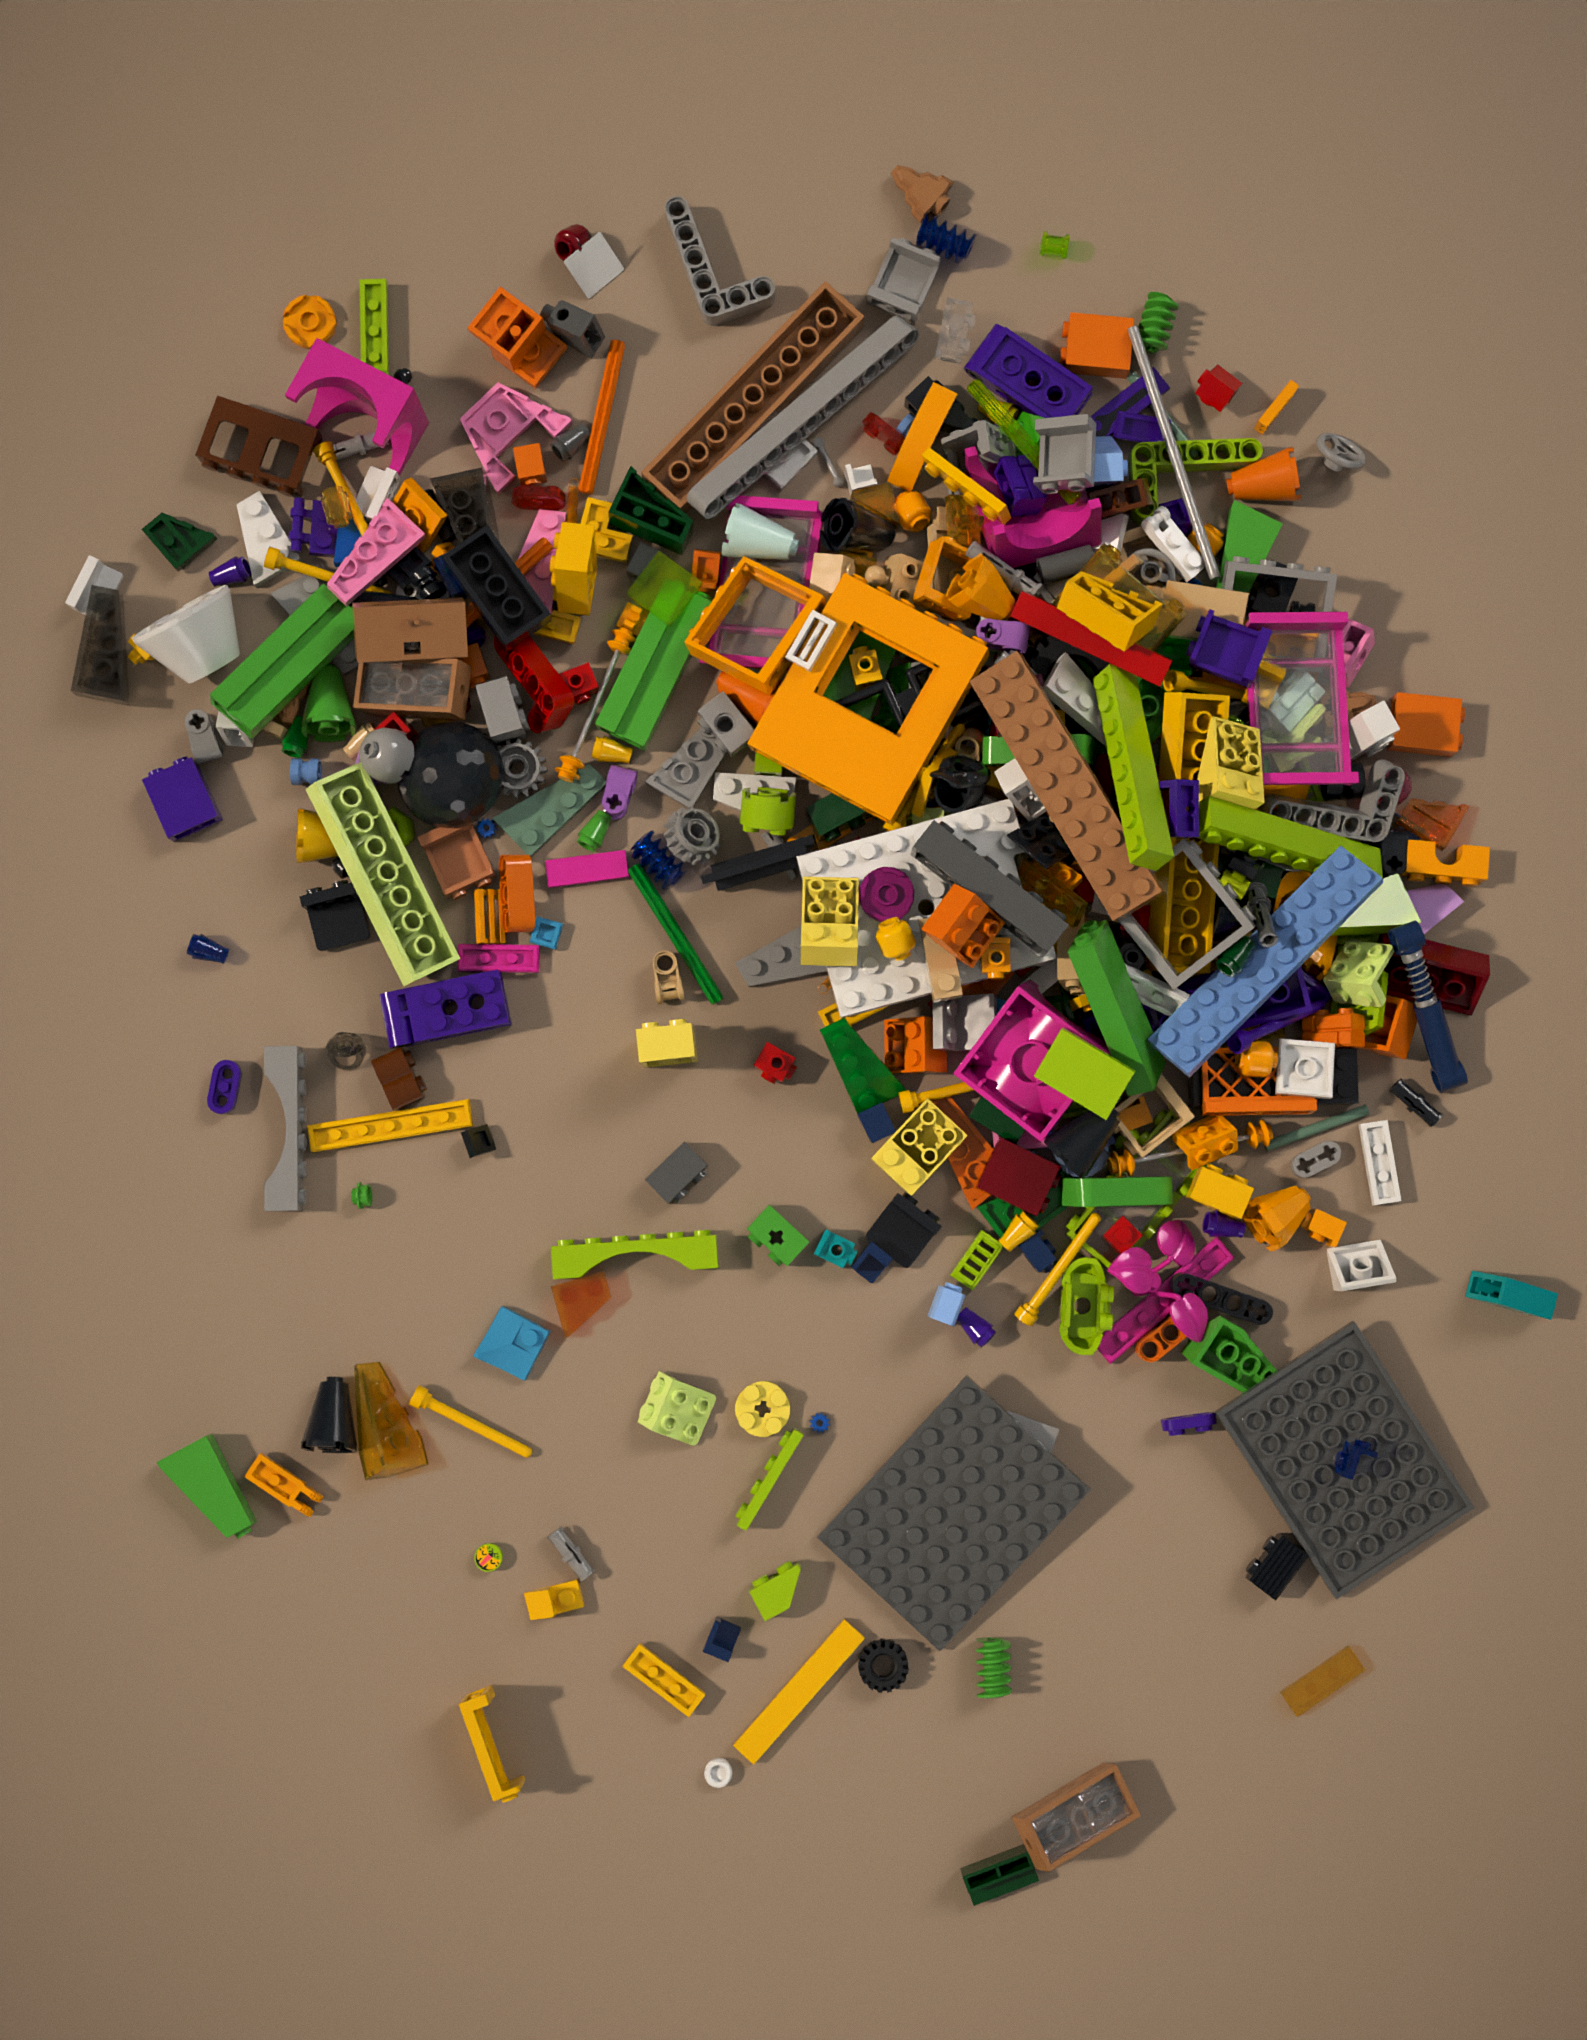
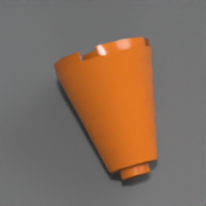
M1288 447L1232 472L1231 479H1226L1228 494L1234 495L1235 500L1301 501V494H1295L1296 490H1300L1296 458H1290L1289 456L1290 453H1294V448Z
M723 671L719 674L716 685H718L719 693L724 691L736 708L758 725L783 680L779 681L770 695Z

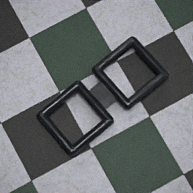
M922 663L907 669L905 674L911 688L898 694L895 693L890 680L884 679L834 702L848 708L883 692L900 729L923 688L918 676L933 669ZM974 691L973 693L976 698L962 704L953 720L984 707Z

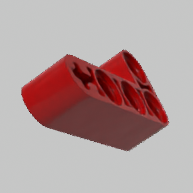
M495 636L494 647L496 652L535 702L528 714L530 729L534 733H541L561 728L574 706V695L530 636L509 651L505 650Z

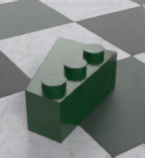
M630 466L609 509V524L683 555L693 534V520L671 500L662 496L656 490V487L650 482H646Z
M832 793L807 806L805 811L819 842L825 839L827 842H831L839 838L841 832L848 828L851 831L857 830L866 824L865 820L873 817L868 812Z

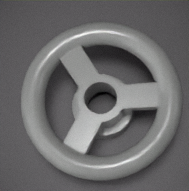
M1323 433L1318 436L1316 444L1320 452L1325 456L1323 463L1329 469L1340 472L1343 467L1358 469L1365 464L1364 453L1349 439L1334 433ZM1325 441H1330L1332 444L1331 449L1325 445Z
M1151 548L1138 550L1133 554L1139 555L1144 562L1139 571L1140 580L1133 586L1129 577L1123 582V585L1128 593L1130 590L1138 593V599L1146 602L1160 600L1159 598L1146 597L1140 591L1146 584H1154L1157 581L1167 584V580L1175 581L1174 565L1169 557L1159 550ZM1147 556L1159 559L1165 565L1167 574L1162 573V568L1157 562L1148 561ZM1145 571H1152L1154 577L1148 578L1145 575Z

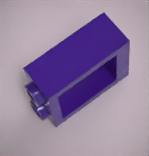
M1174 779L1159 781L1160 790L1169 789V833L1171 840L1199 837V780Z

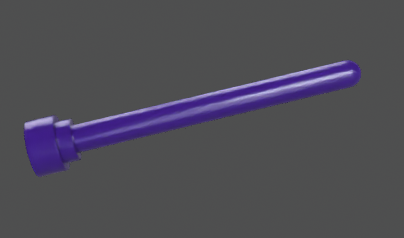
M1318 999L1311 1003L1313 1009L1311 1011L1270 1021L1250 1031L1237 1030L1227 1040L1228 1048L1234 1054L1243 1053L1250 1049L1253 1041L1310 1016L1319 1010H1323L1326 1003L1324 1000Z

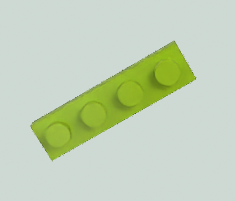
M359 279L361 361L389 375L388 282L386 279Z
M794 1428L791 1433L787 1430L778 1444L782 1449L777 1457L773 1454L771 1455L764 1467L768 1471L763 1480L759 1478L756 1480L750 1490V1493L753 1494L749 1504L743 1502L735 1517L739 1518L737 1526L747 1531L802 1439L803 1432Z

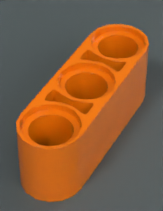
M502 854L499 858V883L503 930L506 933L533 932L535 928V904L531 857L528 854Z
M1170 1315L1136 1342L1135 1353L1141 1360L1155 1362L1186 1338L1177 1327L1175 1338L1172 1340L1165 1338V1327L1170 1324L1176 1327ZM1147 1342L1154 1343L1156 1348L1155 1353L1150 1357H1146L1142 1352L1143 1345Z

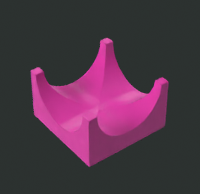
M316 338L285 393L286 398L297 403L305 393L317 388L313 407L304 424L319 429L330 418L348 412L363 413L377 419V428L372 441L375 445L384 449L391 438L392 460L389 468L397 471L400 477L429 424L414 388Z
M975 446L965 448L966 475L1006 504L994 475V470L998 463L989 462L981 458ZM1038 456V458L1035 460V462L1033 463V466H1037L1038 471H1039V456ZM1068 489L1058 490V493L1047 494V501L1044 503L1040 513L1037 515L1026 516L1024 514L1022 516H1013L1005 525L997 520L994 522L989 520L983 514V509L977 505L974 507L988 550L1012 568L1035 563L1037 558L1085 545H1090L1091 547L1101 545L1102 506L1099 498L1090 500L1085 489L1079 492Z
M1030 979L1015 989L953 1074L1042 1142L1056 1129L1059 1121L1074 1101L1034 1077L1061 1028L1067 1029L1110 1056L1111 1054L1104 1039L1087 1032L1060 1013L1044 998L1039 991V985Z

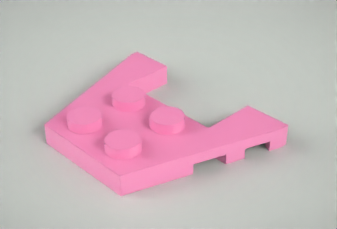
M499 382L460 418L498 495L516 479L515 475L498 457L535 421L553 438L561 435L573 424L568 416L561 415L545 405H540Z

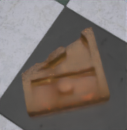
M1411 798L1396 824L1424 841L1436 842L1435 847L1443 851L1470 806L1467 804H1460L1459 806L1447 805L1442 801L1427 802L1424 799Z
M605 1271L551 1286L565 1337L571 1336L612 1298Z

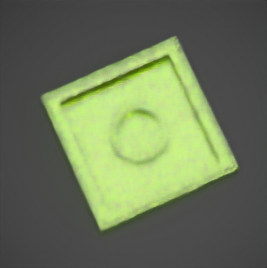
M658 551L626 594L671 627L702 586V582Z

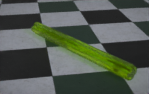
M979 379L973 380L968 385L967 391L1039 471L1040 447ZM1068 489L1058 490V493L1068 505L1075 504L1081 498L1080 492Z

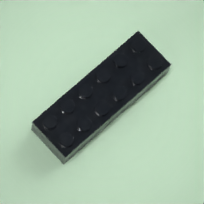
M1357 1048L1335 1049L1333 1098H1315L1317 1099V1105H1353L1359 1103ZM1234 1054L1225 1055L1230 1059ZM1212 1055L1207 1060L1208 1066L1216 1073L1226 1063L1219 1055ZM1229 1065L1219 1074L1230 1086L1240 1077ZM1201 1067L1190 1078L1188 1077L1189 1108L1201 1107L1203 1104ZM1208 1072L1209 1081L1213 1076ZM1248 1076V1077H1249L1250 1079H1252L1258 1086H1259V1085L1263 1082V1080L1266 1078V1077H1250V1076ZM1243 1078L1233 1088L1242 1097L1249 1096L1255 1090ZM1270 1078L1261 1089L1269 1096H1276V1082ZM1216 1079L1209 1085V1097H1221L1227 1091ZM1229 1092L1225 1097L1235 1096ZM1256 1092L1254 1096L1262 1095L1259 1092Z

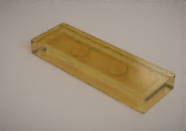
M1024 858L1018 870L1022 888L1028 893L1030 891L1037 893L1043 898L1044 902L1042 904L1050 910L1053 908L1057 909L1066 916L1065 922L1071 928L1077 927L1088 903L1031 858Z
M1347 1645L1280 1691V1694L1294 1715L1298 1717L1363 1673L1365 1668L1350 1646Z

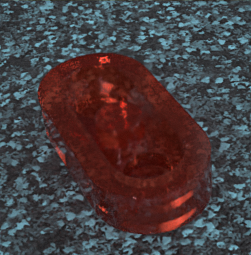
M869 412L862 420L864 432L873 439L877 437L884 443V448L895 456L899 453L905 438L879 416Z
M522 484L513 489L511 502L515 507L524 510L559 511L565 507L566 494L557 486L540 487Z

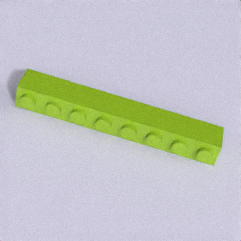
M1109 664L1093 678V684L1129 862L1136 866L1157 871L1174 857L1137 677L1126 670Z
M1207 796L1199 801V837L1196 838L1205 840L1207 843H1216L1226 846L1230 850L1244 851L1254 857L1259 856L1269 859L1273 863H1282L1292 866L1294 869H1303L1313 873L1342 846L1383 878L1380 848L1216 797Z

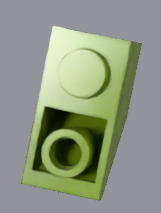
M791 1561L785 1562L776 1568L778 1573L769 1578L764 1574L752 1581L753 1586L750 1587L749 1593L764 1621L790 1608L801 1570L798 1561L794 1564Z

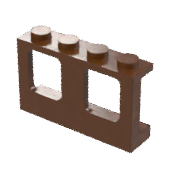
M217 395L195 455L202 463L201 465L211 471L221 469L227 471L226 474L235 479L242 480L245 477L251 479L252 483L259 487L267 488L268 485L275 487L277 492L285 496L292 497L293 494L302 496L303 491L300 488L313 450L315 446L322 442L323 437L316 428ZM222 422H228L249 430L240 458L236 462L210 454L211 446ZM272 439H279L299 447L295 463L287 479H282L260 470L268 445Z

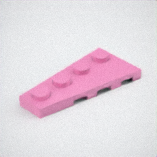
M387 498L377 516H374L369 523V527L363 536L359 537L354 544V549L348 557H345L327 583V588L347 607L425 539V533Z
M539 509L518 559L542 537L552 544L553 549L524 575L552 616L554 587L551 586L552 572H550V560L552 555H556V549H554L555 532H560L562 522H566V512Z

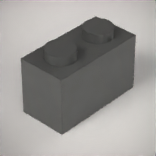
M683 1142L645 1181L668 1204L672 1200L677 1204L688 1193L685 1188L692 1181L697 1184L707 1175L704 1169L708 1165L686 1142Z

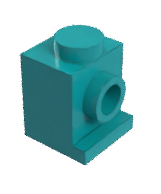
M825 1229L814 1254L844 1268L845 1264L851 1266L858 1251L853 1249L855 1243ZM834 1245L842 1247V1253L838 1256L834 1255L831 1251Z

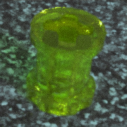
M1043 231L1040 256L1051 254L1066 259L1070 235L1066 234L1064 237L1048 235V232Z

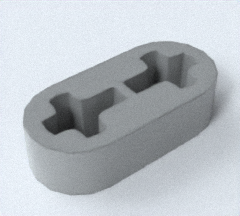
M1333 1141L1321 1142L1294 1156L1290 1162L1291 1172L1299 1178L1310 1177L1337 1163L1341 1157V1149ZM1324 1146L1327 1149L1332 1148L1334 1150V1153L1331 1154L1332 1160H1329V1158L1318 1159L1317 1156L1324 1152ZM1300 1158L1303 1161L1310 1159L1314 1161L1313 1164L1307 1167V1173L1304 1170L1299 1171L1297 1169V1166L1300 1165Z

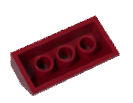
M1388 933L1381 934L1377 943L1390 944ZM1425 939L1426 944L1421 949L1423 952L1422 958L1425 959L1424 965L1427 966L1428 979L1432 981L1430 984L1434 988L1432 992L1436 994V998L1441 1000L1443 1009L1472 1016L1490 977L1489 955ZM1394 952L1384 968L1389 973L1386 995L1415 1002L1416 998H1413L1415 992L1411 991L1413 985L1409 984L1411 979L1407 977L1409 972L1405 970L1407 966L1403 963L1401 955H1397Z

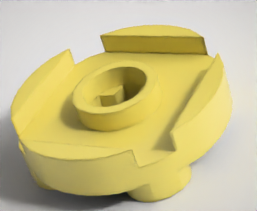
M757 1381L748 1385L739 1394L736 1400L735 1414L739 1425L749 1434L767 1437L778 1433L787 1423L790 1415V1402L786 1393L775 1383ZM761 1401H766L767 1407L771 1408L770 1413H765L764 1417L759 1416V1411L755 1410V1405H760Z

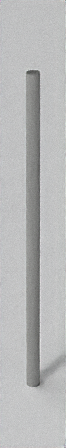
M1135 325L1127 330L1210 581L1216 580L1221 576L1138 326Z

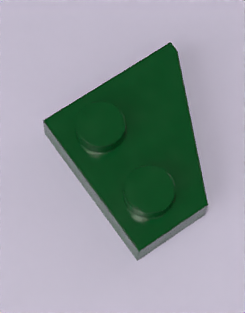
M163 512L141 529L178 572L217 540L213 533L196 528L185 521H179Z

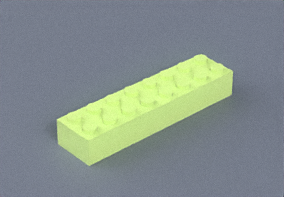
M361 762L320 779L305 789L403 986L459 960L460 957L369 774L363 769Z

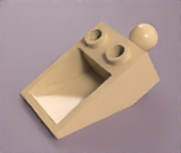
M899 553L886 557L883 568L873 565L865 571L864 579L867 580L869 586H880L891 593L890 597L898 601L903 598L911 602L915 606L914 609L921 613H924V611L935 613L912 602L924 562ZM940 615L941 619L952 622V620Z

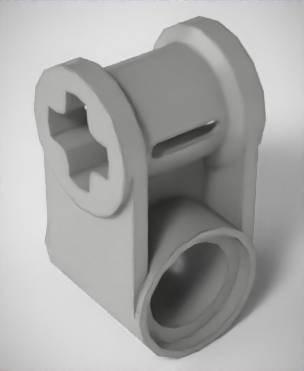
M199 709L190 711L185 717V726L196 763L201 764L224 757V749L213 718ZM199 718L205 721L201 723L200 729L195 726L199 723Z

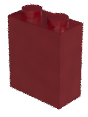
M1000 1137L975 1188L1035 1217L1039 1212L1042 1214L1045 1212L1050 1201L1046 1196L1051 1187L1054 1189L1057 1187L1062 1176L1058 1172L1061 1166Z

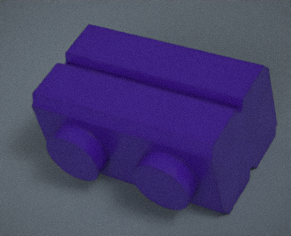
M1018 455L1017 457L1003 456L1000 458L994 470V475L1011 517L1024 514L1026 516L1037 515L1040 513L1044 503L1047 501V494L1041 492L1033 484V479L1038 477L1039 471L1037 466H1033L1030 456Z

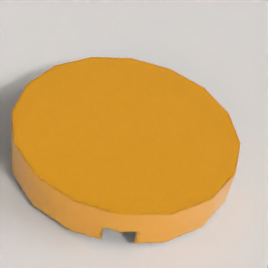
M299 296L288 304L283 314L284 331L289 339L299 347L311 349L316 338L328 343L335 333L337 325L335 313L330 304L320 296Z

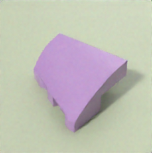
M1435 884L1407 891L1421 920L1419 925L1424 934L1464 902L1445 884Z

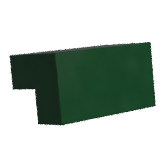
M1024 1844L960 1868L974 1906L1039 1881L1031 1857Z

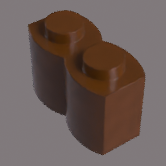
M400 1047L371 1060L393 1111H397L425 1098L424 1091L427 1090L422 1076L416 1077L413 1066L416 1065V1062L410 1050L405 1052L404 1048Z

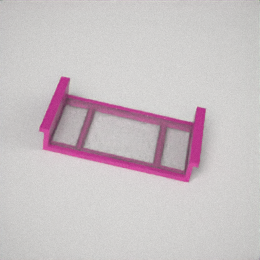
M739 495L728 504L726 509L730 514L733 507H736V503H739L796 534L795 539L799 540L798 549L795 556L790 555L789 560L749 559L809 588L814 552H820V530L823 531L824 522L821 521L822 512L818 508L819 502ZM723 556L718 588L724 585L730 576L732 568H735L742 558ZM751 579L710 638L709 649L745 668L762 669L805 605ZM699 659V663H701V664H708V663H706V662H704V661H702V660Z
M1348 612L1249 613L1246 627L1261 631L1262 627L1273 630L1261 661L1286 672L1282 682H1279L1257 671L1251 688L1247 687L1249 726L1260 729L1263 785L1344 784L1350 786L1351 784H1358V772H1351L1342 630L1349 622Z

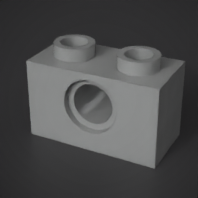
M724 691L698 710V716L700 717L697 720L698 724L705 733L711 731L717 739L714 741V744L723 755L728 753L732 758L748 746L747 742L754 729ZM721 721H730L733 724L732 729L728 732L720 731L718 724Z

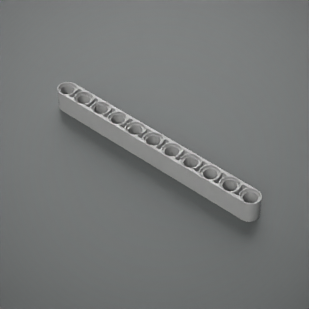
M899 315L890 318L693 486L687 495V502L706 519L716 516L911 349L919 338V331Z

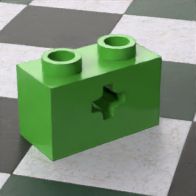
M770 1205L747 1228L751 1232L747 1237L759 1248L764 1244L771 1251L768 1256L779 1267L782 1263L788 1266L809 1243L802 1234ZM772 1230L776 1233L779 1230L783 1232L781 1238L784 1242L781 1245L777 1242L774 1245L770 1243L772 1237L769 1233Z

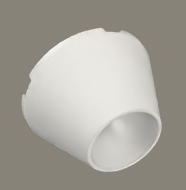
M227 585L220 586L183 605L182 608L172 614H167L132 637L134 643L188 684L215 672L240 655L229 587Z

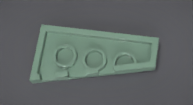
M588 763L584 765V769L577 770L576 774L580 777V780H573L570 783L560 779L492 819L526 854L532 857L606 787V780Z

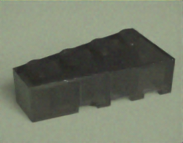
M483 468L430 478L459 543L486 525L500 542L489 479Z
M91 585L71 691L76 696L130 706L123 595L119 590Z

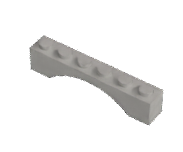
M264 1046V1074L274 1085L280 1096L286 1120L285 1145L281 1158L274 1172L264 1183V1211H303V1205L307 1204V1190L303 1189V1178L307 1176V1163L303 1161V1150L307 1148V1136L303 1134V1123H306L307 1110L306 1107H302V1096H306L307 1093L306 1080L302 1079V1068H306L307 1057L306 1052H302V1047Z

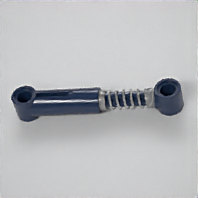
M1416 920L1388 930L1389 941L1394 948V952L1397 955H1401L1403 963L1407 966L1405 970L1409 972L1407 977L1411 979L1409 984L1413 985L1411 991L1415 992L1413 998H1416L1413 1008L1432 1066L1430 1073L1433 1083L1439 1093L1463 1086L1468 1083L1467 1074L1458 1059L1441 1000L1436 998V994L1432 992L1434 989L1430 985L1432 981L1428 979L1429 973L1426 972L1427 966L1424 965L1425 959L1422 958L1423 952L1421 949L1426 944L1422 928Z

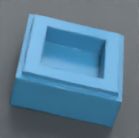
M537 916L535 928L529 942L556 950L564 924Z

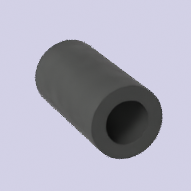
M1090 545L1036 559L1037 571L1042 585L1072 578L1080 571L1085 573L1096 571V565L1100 564L1097 549H1092Z

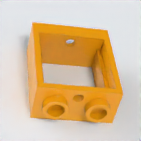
M941 536L930 542L912 602L952 621L961 622L970 618L971 612L957 608L948 600L944 593L930 587L940 555L964 566L971 560V558L966 556L969 547L957 544L955 539L947 536Z

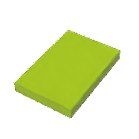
M1061 1028L1034 1077L1107 1120L1136 1071L1067 1029Z

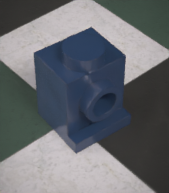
M1037 1230L1036 1234L1017 1247L1036 1272L1040 1273L1043 1270L1045 1273H1048L1057 1263V1259L1053 1255L1056 1250L1047 1238L1042 1241L1040 1237L1044 1233L1042 1230Z

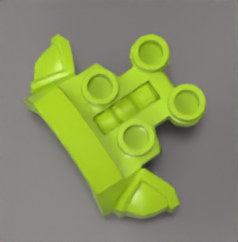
M1084 1257L1073 1261L1065 1270V1274L1062 1275L1063 1290H1061L1059 1333L1065 1345L1073 1353L1093 1355L1100 1345L1103 1332L1106 1330L1112 1331L1113 1314H1110L1111 1303L1114 1300V1286L1107 1285L1102 1266L1096 1258ZM1079 1298H1086L1091 1304L1090 1310L1085 1314H1080L1075 1310L1074 1305Z

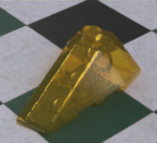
M381 1363L356 1364L354 1366L358 1447L365 1480L387 1478L428 1465L422 1436L418 1429L414 1431L407 1418L409 1413L405 1407L401 1408L395 1397L396 1390Z

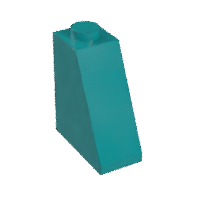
M1472 1271L1465 1297L1530 1316L1552 1320L1558 1293L1508 1277Z

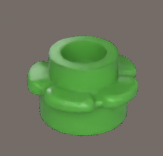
M359 1182L357 1188H353L351 1191L353 1205H357L359 1209L372 1205L371 1186L362 1185Z

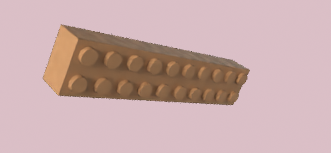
M824 281L641 472L642 478L646 482H650L662 496L671 500L686 513L692 507L687 502V495L693 486L790 405L864 328L865 316L829 283Z
M1015 651L970 680L969 682L1112 921L1118 922L1166 893L1153 870L1130 864L1121 818L1024 656Z

